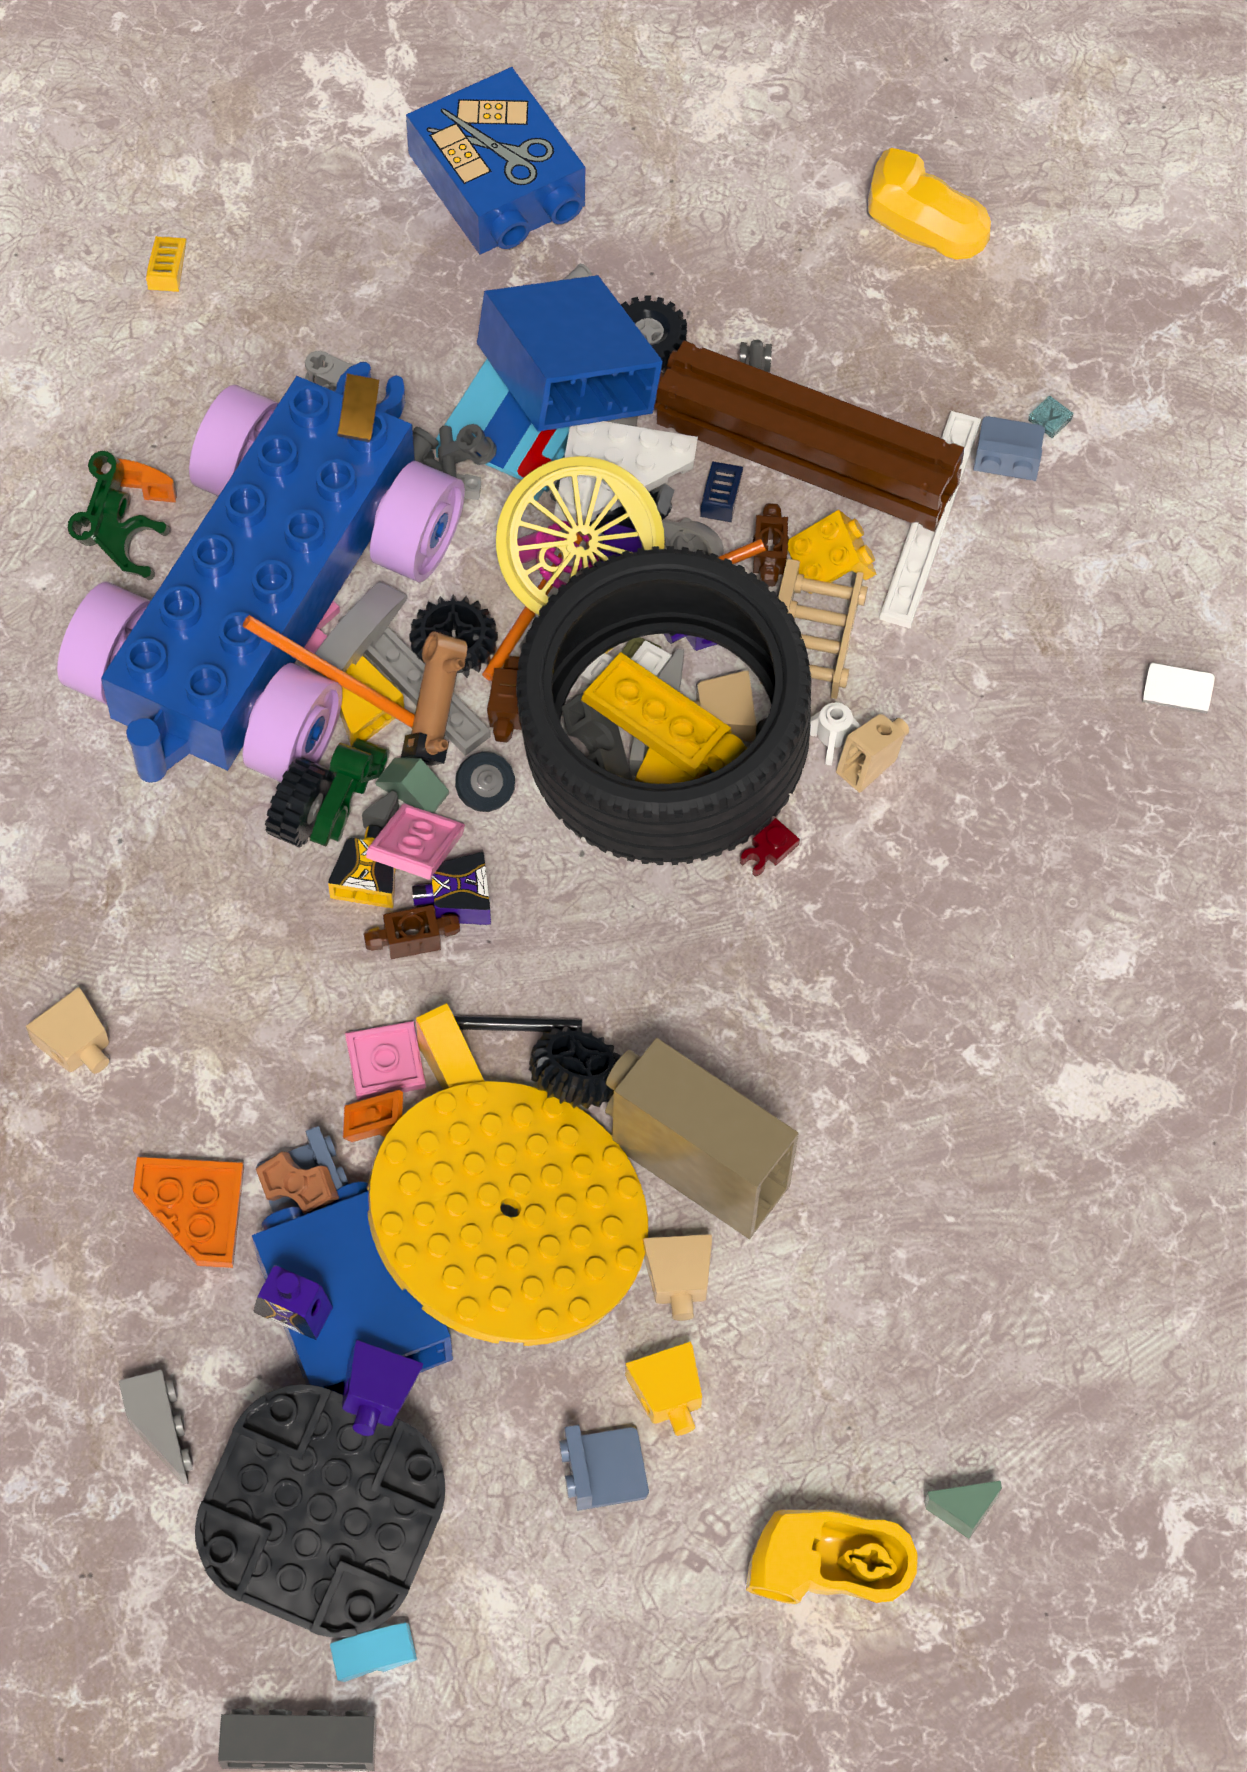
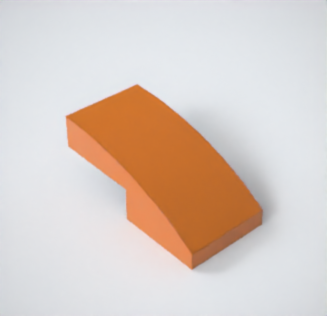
M119 459L124 467V476L120 487L142 489L144 500L176 503L177 496L172 478L148 465Z

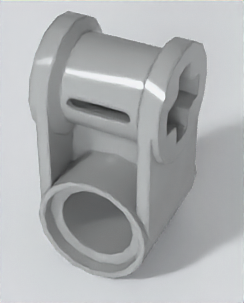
M314 351L305 359V368L308 371L305 379L314 383L315 376L316 384L335 391L340 376L355 364L347 363L324 351Z

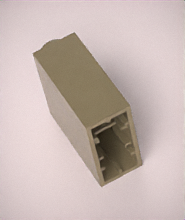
M657 1037L642 1056H639L632 1050H627L616 1062L606 1081V1085L614 1090V1094L610 1098L605 1113L613 1118L612 1140L619 1144L625 1154L633 1161L750 1240L790 1187L799 1132Z

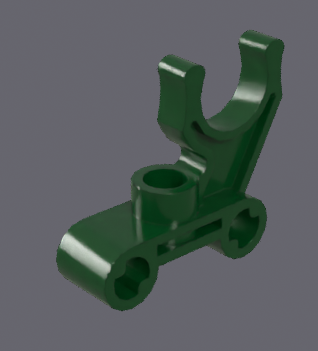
M98 451L91 456L88 462L89 472L97 479L86 512H78L70 517L67 526L68 532L75 540L85 546L98 544L126 574L152 580L155 576L153 569L148 566H137L131 561L128 554L129 543L132 537L140 531L153 530L162 536H167L170 528L164 522L154 521L143 515L131 517L121 523L129 500L128 493L119 491L124 476V467L113 454L108 451ZM108 462L111 465V469L105 474L101 471V468ZM89 523H91L90 531H84L81 536L82 526L88 527Z
M359 738L355 740L352 747L343 743L338 744L329 767L330 771L337 774L318 812L310 841L326 847L330 839L337 842L341 840L350 815L353 794H364L368 781L380 777L388 762L390 753L388 749Z

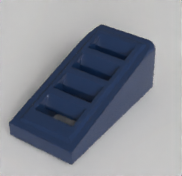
M712 461L702 499L700 517L732 523L743 474L742 466ZM717 472L732 474L735 476L729 477L724 475H718ZM715 480L733 484L732 486L715 483ZM713 489L730 492V494L713 492ZM711 498L726 500L728 503L714 501Z

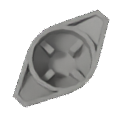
M684 518L680 522L662 520L666 547L674 546V549L682 550V547H687L689 551L696 552L698 549L703 550L704 554L711 555V553L718 555V557L723 555L724 546L722 540L709 526L692 521L689 518Z

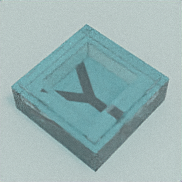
M1049 395L1029 414L1028 421L1032 424L1043 426L1045 429L1044 433L1054 438L1073 419L1074 413Z

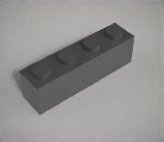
M232 1709L231 1714H221L218 1762L221 1769L375 1771L376 1721L375 1716H368L366 1711L350 1710L345 1712V1716H330V1712L326 1710H309L307 1715H292L290 1710L273 1709L269 1711V1715H254V1711L250 1709Z

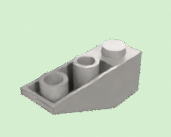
M162 1370L119 1380L125 1413L132 1429L183 1485L189 1484L186 1471L193 1470L188 1448L181 1450L178 1437L184 1436L185 1432L180 1414L173 1415L171 1403L177 1401L173 1381H165Z

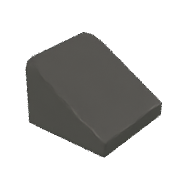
M391 791L362 813L363 827L365 829L368 826H378L381 828L386 826L399 809L397 792Z

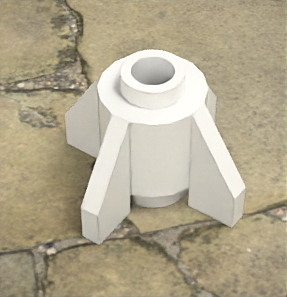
M836 701L835 703L827 704L810 719V736L817 737L818 734L820 741L828 747L825 765L832 766L834 749L844 745L847 736L861 727L854 719L852 711L842 702Z

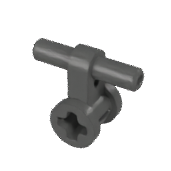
M753 340L750 346H747V342H741L739 361L770 372L772 344H766L763 347L761 340Z
M469 424L463 427L455 441H453L452 428L445 425L439 429L441 446L438 448L439 463L443 465V472L457 478L456 463L471 459L477 465H484L490 462L496 454V444L489 437H485L484 431L476 424Z
M416 426L413 430L415 461L443 472V465L435 460V455L431 450L436 449L439 445L438 441L427 431Z

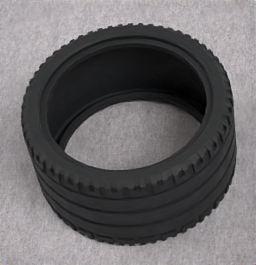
M654 546L652 550L638 548L637 552L630 553L628 550L622 552L621 556H609L607 561L602 562L599 560L594 563L593 567L582 569L579 576H572L566 585L562 584L558 588L556 595L552 594L549 597L548 603L539 610V618H534L532 626L526 634L527 643L522 645L518 662L519 670H517V706L526 757L534 781L555 816L559 820L563 819L564 825L569 830L571 829L580 839L584 837L589 845L598 847L600 851L605 853L610 851L613 856L617 858L624 857L627 858V861L631 862L637 859L641 860L642 864H649V862L656 863L657 865H664V862H671L672 865H678V863L682 862L690 864L695 859L700 858L701 861H704L714 855L715 857L720 856L722 851L726 849L729 851L734 850L737 845H743L748 842L751 835L756 836L762 828L767 827L771 823L772 816H778L781 809L789 801V793L793 794L803 771L802 768H804L811 728L812 683L808 654L804 639H801V631L791 613L788 614L787 606L779 599L776 592H770L768 585L764 581L758 580L757 575L752 572L748 574L745 572V567L741 565L736 566L727 558L721 560L716 554L711 553V555L704 554L703 550L698 549L696 552L689 551L687 547H682V550L674 549V546H667V549H659V546ZM654 634H684L714 642L738 656L751 668L764 686L770 699L771 709L761 731L743 753L723 768L701 778L672 784H652L620 777L599 767L588 759L570 740L560 723L562 716L561 707L565 705L571 688L579 676L599 656L626 641Z

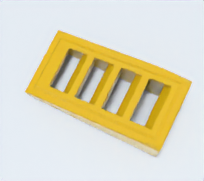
M155 236L146 274L148 290L179 292L187 243L186 238ZM162 246H164V247H177V249H173V248H161V247H162ZM160 254H172L175 255V257L160 256ZM159 262H167L173 264H159ZM158 270H167L171 272H158Z

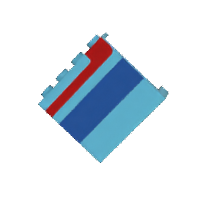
M486 359L445 425L452 428L453 441L456 440L459 431L469 424L478 425L484 431L485 437H489L496 444L497 448L494 458L485 465L522 480L538 467L565 457L570 427L537 431L489 360ZM440 433L438 434V436H437V438H436V440H437L438 443H439V445L436 447V457H437V458H439V457H438V448L441 446V444H440ZM545 486L533 497L534 500L538 501L543 491L548 492L550 490L549 487Z

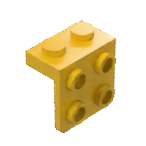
M840 510L823 518L788 541L790 556L793 560L800 561L799 574H803L804 578L831 583L850 571L856 574L857 572L864 573V580L877 575L872 564L875 561V557L871 549L862 540L864 530L857 519H850Z

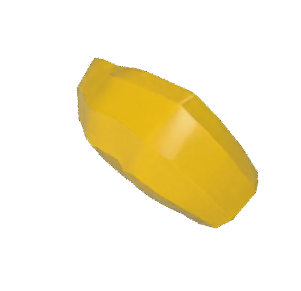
M889 148L882 153L875 166L868 196V213L877 223L909 242L934 249L942 255L956 260L972 258L984 250L990 240L991 220L986 208L976 199L952 189L937 176L926 173L924 161L918 154L896 148Z
M826 1509L778 1510L774 1512L758 1538L749 1563L746 1590L752 1594L787 1604L800 1603L807 1591L824 1595L845 1594L875 1603L890 1602L910 1588L917 1574L918 1554L911 1535L894 1522L868 1519L841 1511Z

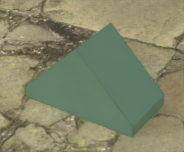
M394 758L375 782L376 786L388 793L391 791L397 792L398 799L404 803L431 813H435L449 795V790L421 758Z
M1001 1481L928 1491L924 1502L925 1508L970 1539L998 1499L1002 1489Z

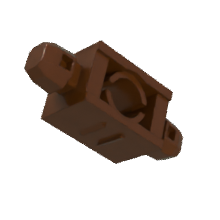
M768 503L763 509V516L756 515L753 542L761 539L766 551L753 557V573H760V581H764L768 587H773L778 582V576L784 574L789 541L788 517H782L781 508L778 504ZM768 540H773L775 545L773 546V551H768V545H766Z
M509 656L505 660L503 669L494 668L487 714L489 725L493 727V735L497 742L507 743L512 738L514 729L522 730L516 695L519 656Z
M430 905L383 914L384 929L379 930V927L367 930L363 935L367 950H383V946H388L390 958L396 959L441 950L440 936L444 935L446 938L456 935L460 932L458 915L454 914L441 915V918L436 919L434 906ZM425 926L428 927L429 933H425ZM410 929L419 931L416 935L405 934ZM395 932H399V938H396Z

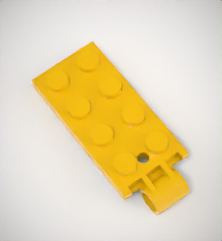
M621 652L583 692L581 700L693 778L698 775L699 767L702 763L706 764L712 772H715L732 762L745 751L744 743L739 737L732 734L731 727Z

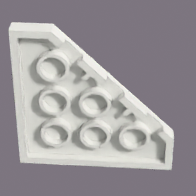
M606 421L570 426L564 458L584 456L609 461L631 473L649 492L667 483L668 478L678 472L684 474L693 469L698 437ZM577 476L584 524L596 478ZM571 477L560 479L558 493L573 520L577 523ZM601 480L591 521L596 519L597 514L602 512L615 495L603 480ZM618 499L610 508L611 511L622 506ZM556 501L554 515L562 521H567Z

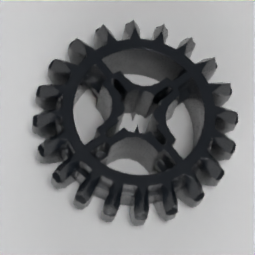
M454 594L451 596L450 601H445L440 596L437 605L428 601L426 610L419 609L417 619H413L411 623V633H409L411 650L424 663L422 651L429 634L434 631L452 637V631L455 630V638L463 640L467 644L465 666L457 673H463L466 678L470 675V669L479 673L481 663L489 664L491 660L490 655H494L496 641H498L496 622L494 618H490L488 608L481 610L479 601L470 605L467 596L462 601H457Z
M566 1026L561 1031L553 1028L550 1033H543L542 1037L537 1040L536 1045L533 1046L529 1061V1070L532 1073L531 1080L538 1083V1090L547 1091V1098L555 1097L559 1099L560 1104L567 1102L573 1108L579 1104L585 1109H588L591 1104L600 1107L603 1102H609L614 1094V1090L606 1085V1081L621 1055L614 1052V1045L604 1043V1037H594L592 1031L584 1033L579 1027L575 1031H571Z

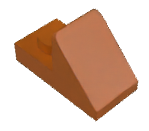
M396 1090L345 1105L343 1138L350 1142H356L377 1135L386 1137L391 1128L402 1117L403 1092Z

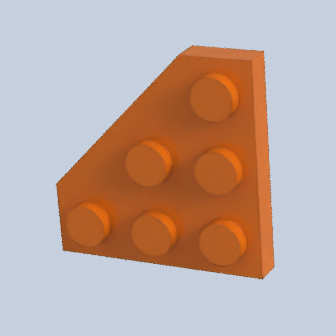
M137 1157L133 1192L136 1198L197 1266L233 1268L244 1174L243 1163Z

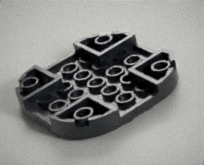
M290 1385L273 1390L258 1398L242 1413L236 1422L198 1509L195 1523L196 1548L209 1578L231 1598L310 1630V1632L317 1635L335 1638L357 1636L383 1624L398 1610L405 1600L443 1510L446 1490L444 1471L431 1443L410 1424L396 1418L392 1426L377 1423L374 1434L372 1436H364L353 1430L356 1415L345 1412L342 1409V1394L315 1385Z

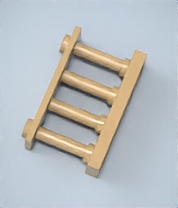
M787 559L778 597L787 606L788 614L791 613L794 619L799 618L845 627L842 642L801 634V639H804L807 649L839 655L836 669L809 665L811 678L833 682L831 698L837 699L839 688H846L850 669L844 668L857 608L858 605L864 606L868 587L862 586L864 573L857 572L854 587L804 578L803 574H799L800 561ZM801 591L851 600L848 615L798 605L797 601H793L794 594H801Z

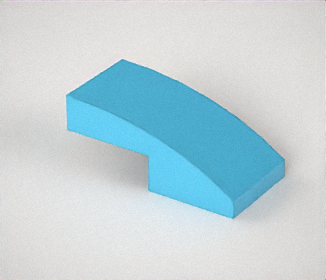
M408 1623L368 1631L330 1644L337 1680L341 1682H346L377 1670L386 1672L417 1660Z

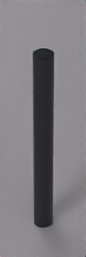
M454 1016L460 1030L551 1032L553 1028L561 1031L566 1026L571 1031H575L578 1027L582 1031V1019Z

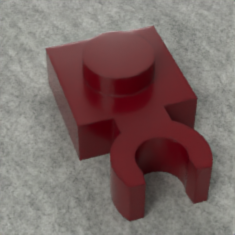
M775 818L752 839V845L755 848H749L742 853L740 864L743 866L749 860L757 861L758 864L753 868L752 874L755 877L759 876L764 872L768 860L777 866L799 846L800 839Z

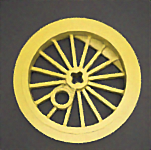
M575 456L548 462L533 470L516 485L500 513L496 531V551L500 569L512 592L527 608L539 615L541 607L548 603L549 597L546 595V591L574 555L575 559L569 579L576 575L580 558H582L583 569L588 567L587 556L593 566L597 562L593 553L603 561L608 560V557L597 548L621 555L622 552L626 551L601 544L598 541L639 537L644 550H652L654 546L664 549L665 537L657 505L648 490L636 477L609 461L593 457ZM577 476L596 478L584 525ZM567 477L572 479L577 525L553 484L556 480ZM601 480H603L615 495L592 525L589 526ZM543 487H549L571 528L534 500L535 494ZM618 499L626 513L594 530ZM530 503L568 534L521 521L526 506ZM628 517L636 532L598 536V534ZM518 527H525L566 540L518 546ZM577 532L581 536L587 535L589 537V541L586 542V550L582 546L577 548L574 546L573 542L577 540ZM549 548L559 550L562 555V561L557 567L547 565L544 560V554ZM540 549L537 555L538 563L524 570L519 558V551ZM539 568L546 572L554 573L541 590L528 577V574Z

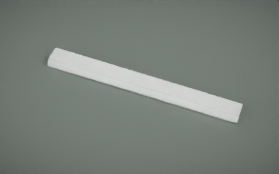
M951 411L942 439L948 444L955 443L965 447L963 462L959 468L962 469L961 483L981 419ZM960 484L951 500L948 501L935 532L923 528L918 522H912L880 613V620L911 628Z

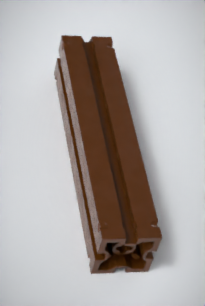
M684 340L678 351L674 350L671 353L667 364L669 369L665 373H660L657 398L654 405V410L657 411L658 425L665 428H674L676 432L683 435L698 437L697 440L907 522H918L923 528L935 532L945 512L948 501L951 500L960 484L962 469L959 468L963 462L965 447L955 443L948 444L942 438L709 349L697 348L695 344Z

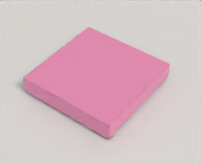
M414 1021L345 1033L357 1101L396 1090L408 1092L426 1088Z

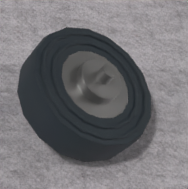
M480 752L469 756L460 764L456 773L455 788L459 798L466 806L475 811L491 812L500 809L510 800L515 790V775L512 767L503 757L495 753Z

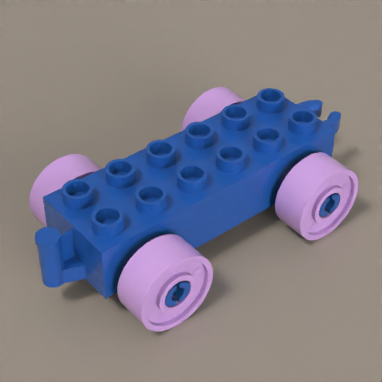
M360 362L349 367L340 376L335 391L296 376L279 403L238 385H230L225 388L213 401L201 422L192 447L189 463L191 483L202 490L218 496V498L152 600H148L110 582H102L95 586L80 603L68 625L61 644L57 666L59 681L68 688L106 704L110 718L128 726L126 730L127 740L131 745L137 774L143 781L153 783L161 780L166 775L168 769L189 754L228 771L242 747L243 761L246 767L279 782L283 780L282 776L285 771H289V765L292 762L295 763L298 757L306 758L317 764L320 762L332 738L342 705L341 685L338 682L294 664L297 660L296 658L245 629L243 622L250 615L300 646L305 647L370 540V557L373 563L416 582L425 581L441 562L451 543L461 516L465 495L464 483L456 477L415 461L412 424L399 419L406 403L402 377L396 375L388 380L386 396L380 403L376 404L370 442L337 436L346 375L353 374L371 378V367L367 362Z

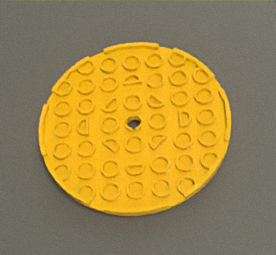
M485 1081L462 1084L439 1091L410 1108L395 1123L380 1146L371 1168L367 1190H369L368 1221L376 1249L387 1271L402 1290L406 1289L423 1305V1311L442 1324L470 1337L496 1344L499 1341L523 1343V1346L549 1344L568 1339L598 1324L604 1316L610 1313L627 1294L641 1269L645 1256L644 1238H648V1214L642 1186L635 1169L619 1144L613 1141L612 1136L589 1114L577 1106L573 1108L570 1103L563 1102L560 1104L559 1099L555 1097L547 1098V1092L538 1090V1088L510 1082ZM502 1203L518 1209L517 1216L508 1217L504 1215L500 1208Z

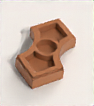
M280 1152L256 1168L267 1200L275 1201L283 1197H290L298 1203L303 1213L309 1214L325 1208L339 1199L328 1167L316 1166L304 1170L292 1160L289 1153Z

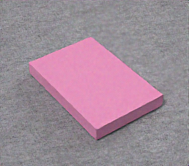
M402 804L368 847L366 858L430 880L462 837L465 824L407 804Z

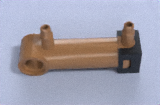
M434 631L427 637L422 651L425 667L411 734L405 735L401 758H421L427 766L445 764L449 741L445 740L444 736L457 672L465 666L467 644L465 641Z

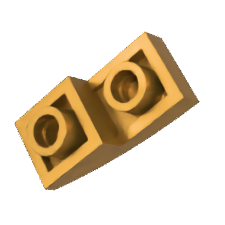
M353 374L346 375L337 433L338 437L370 442L379 379Z

